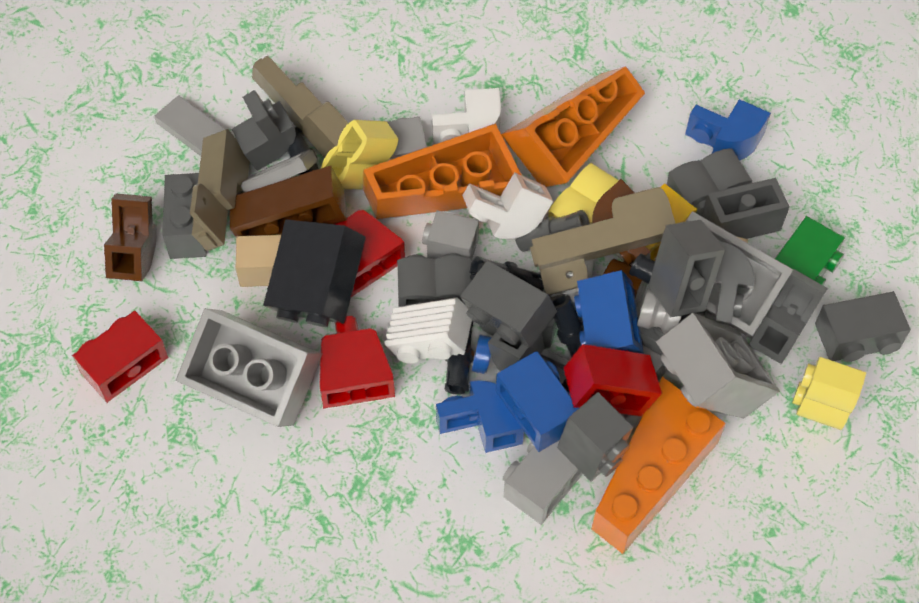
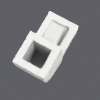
M499 88L464 90V113L432 114L433 145L495 123L500 131L501 101Z
M515 172L501 196L470 183L462 195L470 215L482 222H488L493 236L501 239H515L533 231L543 220L553 203V199L544 185Z

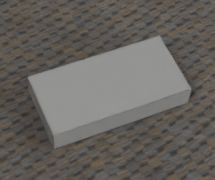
M180 95L154 115L155 121L159 126L200 156L203 138L226 130Z
M309 149L253 174L242 182L241 187L245 193L286 180L308 170L318 160L313 150L310 151Z

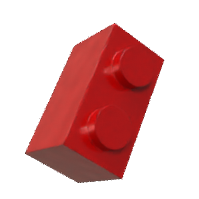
M135 310L126 317H121L114 321L108 330L95 339L86 341L72 355L82 376L106 403L169 358L162 339Z
M582 344L563 368L573 406L576 408H580L598 392L620 414L642 416L662 394L651 357L647 354Z

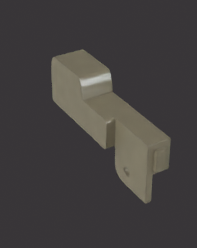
M268 55L256 61L253 65L252 79L274 103L281 102L291 122L301 129L302 134L325 158L327 153L338 145L339 137L348 124L346 119L329 101L322 104L303 82L295 85Z
M229 129L203 138L198 184L193 187L190 208V215L194 218L192 236L206 251L225 244L228 210L235 208L236 193L243 191L241 187L242 182L249 175L250 161L244 155L237 139Z
M656 187L615 198L612 203L613 218L532 239L533 246L530 247L534 266H539L545 293L553 295L578 288L577 281L588 278L585 260L589 261L661 242L665 226L675 224L668 197L663 189ZM568 272L573 273V277L567 278L566 274Z

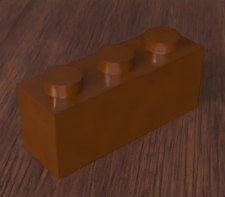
M330 165L236 195L235 208L230 209V230L235 237L282 235L285 219L324 224H336L346 221L344 188Z

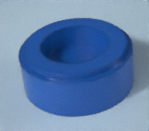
M479 335L472 372L487 373L491 356L488 342L492 337Z

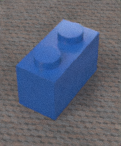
M620 270L577 281L579 294L575 295L574 302L579 317L583 319L584 331L580 332L581 345H595L644 354L640 327L637 326L638 314L633 283L626 274Z
M536 351L497 373L496 392L537 451L540 452L560 440L568 418L579 408L573 406L570 391L567 392L559 382L560 376L555 366L550 361L545 362Z

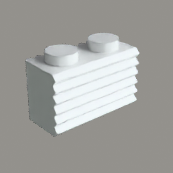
M459 298L392 308V320L389 321L390 327L387 328V340L384 343L396 355L398 360L408 364H415L420 359L435 358L446 360L451 355H464L472 319L467 316L468 308Z

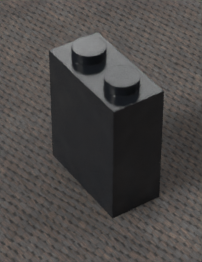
M285 219L263 306L277 311L276 318L298 323L299 317L306 318L305 322L320 327H328L329 322L344 324L366 237L343 225Z

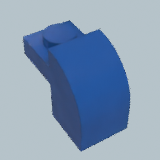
M740 99L728 118L695 105L689 115L685 135L693 138L698 143L713 147L712 153L723 149H732L740 161L750 156L757 148L765 134L771 113Z
M470 381V396H451L442 403L436 404V422L440 434L477 426L485 453L523 444L524 431L497 394L495 383L489 381Z

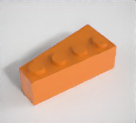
M626 66L597 75L501 135L538 183L545 187L565 184L621 122L645 92Z
M495 123L363 169V191L376 219L433 213L437 210L466 209L467 205L462 195L469 183L501 196L514 172L519 175L521 173Z
M664 377L659 382L662 394L643 414L629 442L630 447L623 454V461L617 467L595 511L591 529L622 554H624L715 448L726 424L709 410L691 405L682 391Z

